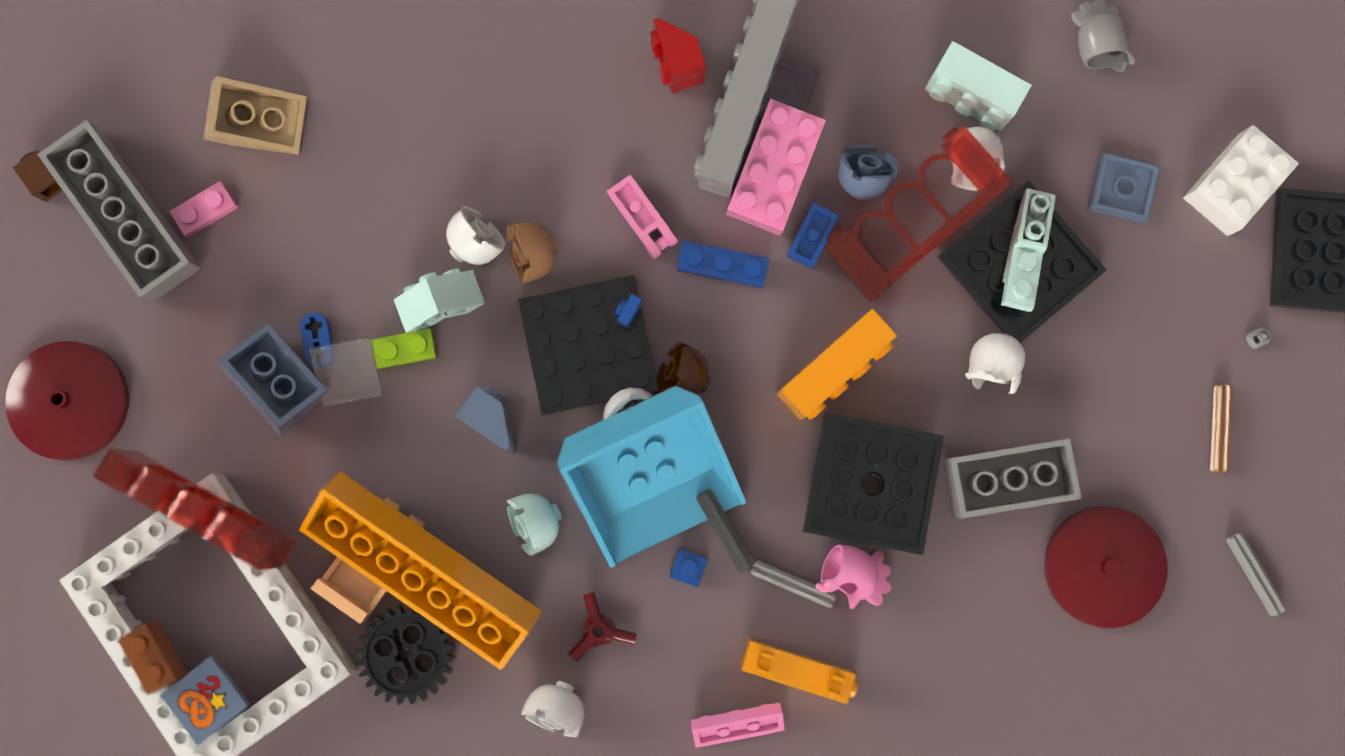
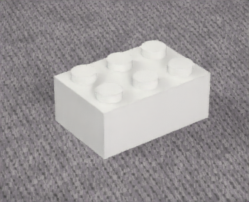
M1252 125L1234 138L1186 193L1183 199L1225 235L1229 236L1244 228L1299 163L1256 126Z

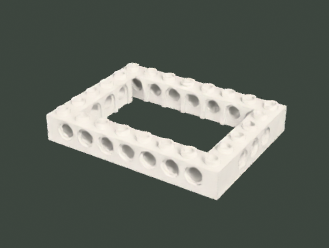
M210 474L59 580L176 756H238L358 670L224 474ZM208 521L300 656L306 668L197 745L160 696L176 682L160 691L147 695L117 639L143 624L140 620L135 619L124 603L126 601L125 597L118 594L111 582L126 579L136 567L145 561H152L156 558V553L169 544L179 542L181 540L180 537L193 527L201 526Z

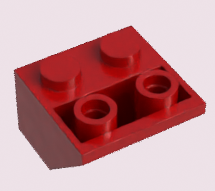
M660 18L654 19V30L650 31L652 40L650 44L654 58L660 57L659 73L663 85H669L672 94L704 84L706 64L697 37Z

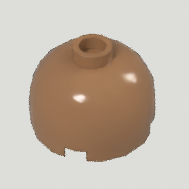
M520 222L508 225L506 239L507 241H513L512 249L508 251L517 277L519 279L523 278L522 283L532 282L544 277L552 269L555 263V254L559 252L555 236L550 237L548 231L537 223Z

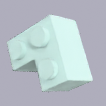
M459 268L449 270L441 276H437L436 272L423 275L419 278V283L405 287L403 289L404 293L394 299L406 333L430 328L448 317L470 313L485 303L473 270L460 272Z

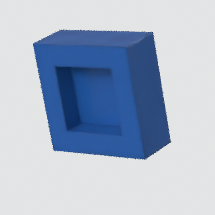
M633 294L630 295L628 300L622 299L615 312L619 316L617 319L619 325L626 329L630 328L643 304L642 299Z
M680 548L670 577L698 587L708 558Z

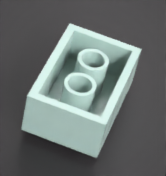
M952 41L924 90L928 91L933 99L939 102L946 101L955 106L954 108L958 113L964 116L971 115L980 120V124L983 127L992 131H1001L1015 116L1032 85Z

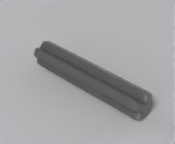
M708 489L696 497L697 502L738 571L744 572L754 565V561L712 490Z

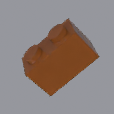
M159 620L145 623L117 639L147 695L166 688L188 674Z

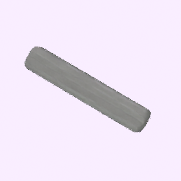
M1235 533L1226 539L1227 544L1269 615L1277 616L1285 612L1286 606L1244 534Z
M755 560L750 573L755 577L825 607L831 608L836 600L834 592H821L815 588L816 584L760 560Z

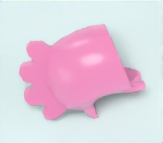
M839 544L834 546L828 553L822 567L821 583H817L815 588L821 592L842 590L848 597L850 609H854L861 600L865 599L870 604L879 606L883 603L882 594L891 591V584L885 579L890 576L891 569L888 565L883 564L884 554L881 551H875L869 555L859 548Z

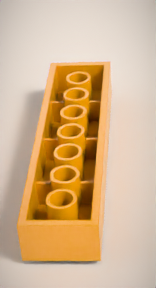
M341 471L322 488L299 528V531L500 670L503 669L542 613L533 604Z

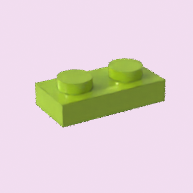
M431 328L372 340L376 365L379 370L438 358Z

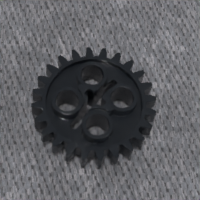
M397 605L395 614L390 608L384 610L385 619L378 614L375 615L373 619L376 626L366 624L364 627L369 632V635H361L358 638L365 643V646L358 647L355 650L363 654V658L356 661V664L365 665V670L359 676L370 677L365 686L367 688L375 684L377 686L375 696H378L383 691L386 692V702L397 696L398 705L404 702L405 697H408L410 704H414L417 694L424 701L428 698L427 689L433 694L437 693L439 690L436 682L442 685L447 682V679L442 674L453 672V669L447 665V662L454 661L456 656L448 654V650L454 648L456 644L447 643L446 639L451 635L447 632L443 633L441 628L421 614L415 613V610L408 606L407 611L404 612L402 605ZM409 626H415L420 630L421 636L419 641L415 642L409 639L407 635ZM395 629H398L400 633V640L394 634ZM383 638L388 639L392 643L393 649L390 654H385L380 649V641ZM410 649L412 655L402 659L400 653ZM421 654H428L432 658L433 666L431 669H424L420 665L419 658ZM393 667H400L404 671L405 678L403 682H397L393 679L391 674ZM412 668L418 674V679H414Z

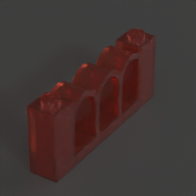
M955 126L942 138L945 143L940 147L946 153L934 154L923 162L917 175L918 183L903 182L892 188L886 197L885 211H868L858 218L853 230L851 227L845 230L839 227L827 237L830 243L824 248L870 302L1013 183L965 126L960 130ZM941 160L952 161L980 192L977 197L953 217L926 184L927 170L932 164ZM914 188L923 193L947 221L921 244H919L894 213V200L905 189ZM874 216L887 219L914 249L889 271L886 270L862 240L861 232L863 225Z
M109 448L92 476L118 492H124L136 502L161 512L175 524L200 534L211 544L231 553L232 556L259 571L282 567L297 541L288 534L139 451Z

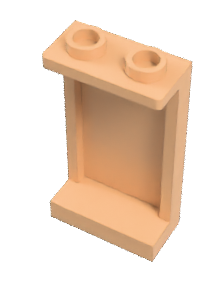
M389 497L383 500L397 511L401 508L397 502ZM413 514L407 517L422 528L426 524ZM336 557L324 576L318 578L311 587V590L359 624L368 620L387 593L385 589L338 557Z

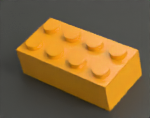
M872 308L783 387L777 395L799 420L805 417L811 420L827 407L823 402L828 397L834 400L849 387L846 381L850 377L855 381L872 367L868 361L872 358L877 361L894 347L891 341L897 335Z

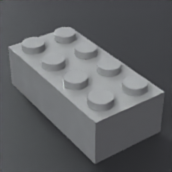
M1071 439L943 459L954 518L963 519L1082 499Z

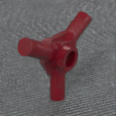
M595 592L583 595L589 617L586 618L582 633L584 638L568 653L574 661L577 662L592 646L611 643L612 640L631 645L635 644L637 633L615 628L616 625L604 613H600Z

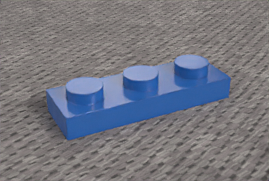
M682 241L677 271L763 289L769 258Z

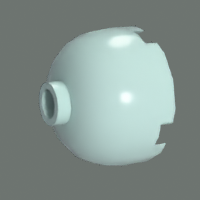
M533 493L518 495L507 500V503L510 505L506 509L512 530L516 537L521 536L526 542L521 545L523 550L532 556L550 547L557 538L559 532L558 521L562 519L558 506L555 503L550 504L540 494Z

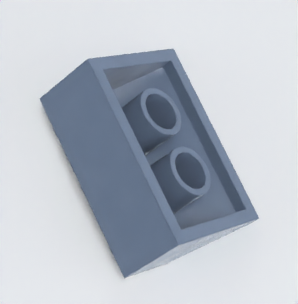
M266 324L219 359L223 373L279 436L301 421L327 392L324 385L269 324Z

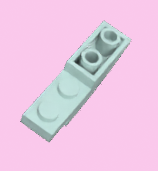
M1026 188L1002 281L1005 283L1001 302L1003 306L1028 312L1034 309L1043 253L1048 246L1056 198L1054 194Z

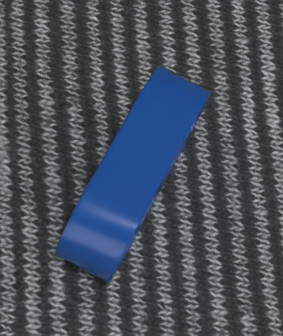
M307 314L302 319L300 327L306 361L314 368L327 369L335 360L331 325L329 320L321 314ZM315 319L322 324V327L318 328V339H316L315 332L309 330V326L313 325V320ZM317 344H320L321 351L327 352V356L322 359L323 363L313 358L314 355L318 354Z

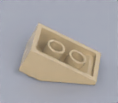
M216 76L211 83L203 140L298 155L307 96Z

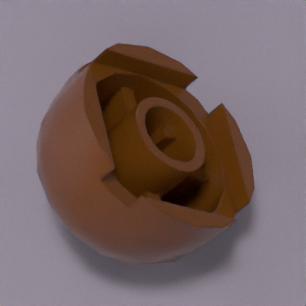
M676 343L667 353L672 356L668 365L662 363L656 379L658 391L656 389L655 392L660 394L677 386L696 395H699L700 392L704 393L710 384L705 357L698 350L685 343Z

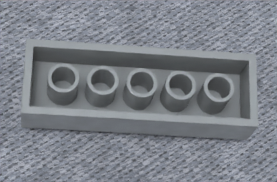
M85 120L37 154L139 298L154 303L201 269L101 128Z

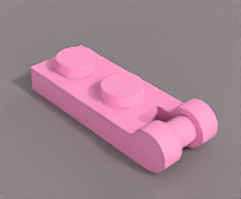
M631 175L606 191L653 259L660 256V251L667 246L673 247L678 243L672 231ZM658 229L662 236L653 242L649 235Z

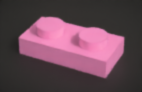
M219 181L169 212L183 235L189 238L239 207L225 184Z

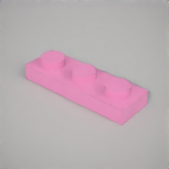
M780 702L763 704L749 709L732 710L728 713L713 716L707 715L690 720L695 748L785 731Z

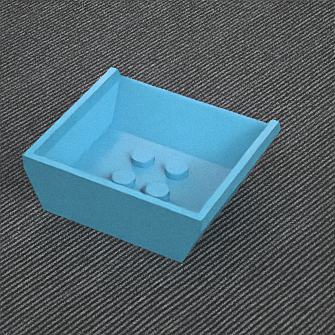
M677 386L565 438L557 462L559 470L610 568L616 566V563L708 520L696 500L699 494L708 489L712 490L724 512L739 504L747 503L700 396Z

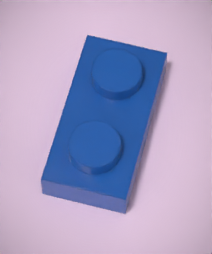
M813 203L786 257L813 270L840 215Z

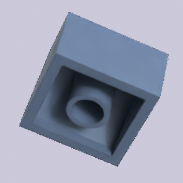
M477 386L456 417L506 452L514 453L517 448L510 408L503 403L506 398L489 386L485 390Z

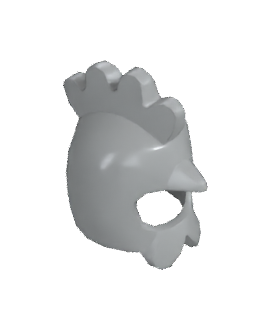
M1094 0L1092 4L1085 1L1079 6V10L1071 14L1073 22L1079 26L1078 49L1086 68L1102 69L1112 67L1116 72H1122L1125 70L1127 63L1129 65L1135 63L1126 38L1131 35V32L1125 29L1115 5L1107 7L1103 0ZM1121 51L1123 53L1114 56L1110 55L1109 52Z

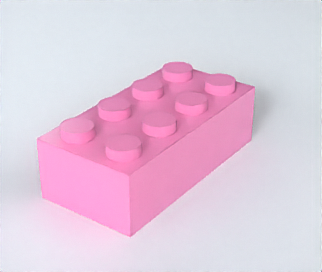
M770 99L726 215L780 236L787 223L826 120Z

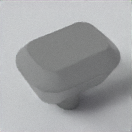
M1260 327L1249 332L1246 335V341L1252 349H1257L1270 342V334L1265 328Z

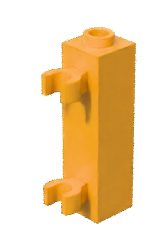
M751 638L748 639L740 665L741 670L844 704H848L849 697H855L859 683L858 680H855L856 674L851 670Z

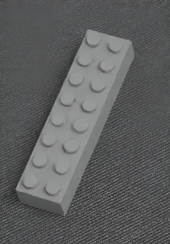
M753 0L752 13L747 15L743 27L742 42L744 43L738 42L734 52L732 67L734 71L728 70L723 84V87H725L723 96L725 97L718 98L714 109L715 117L713 123L715 125H709L705 134V154L699 153L694 166V177L698 178V188L731 199L800 0Z

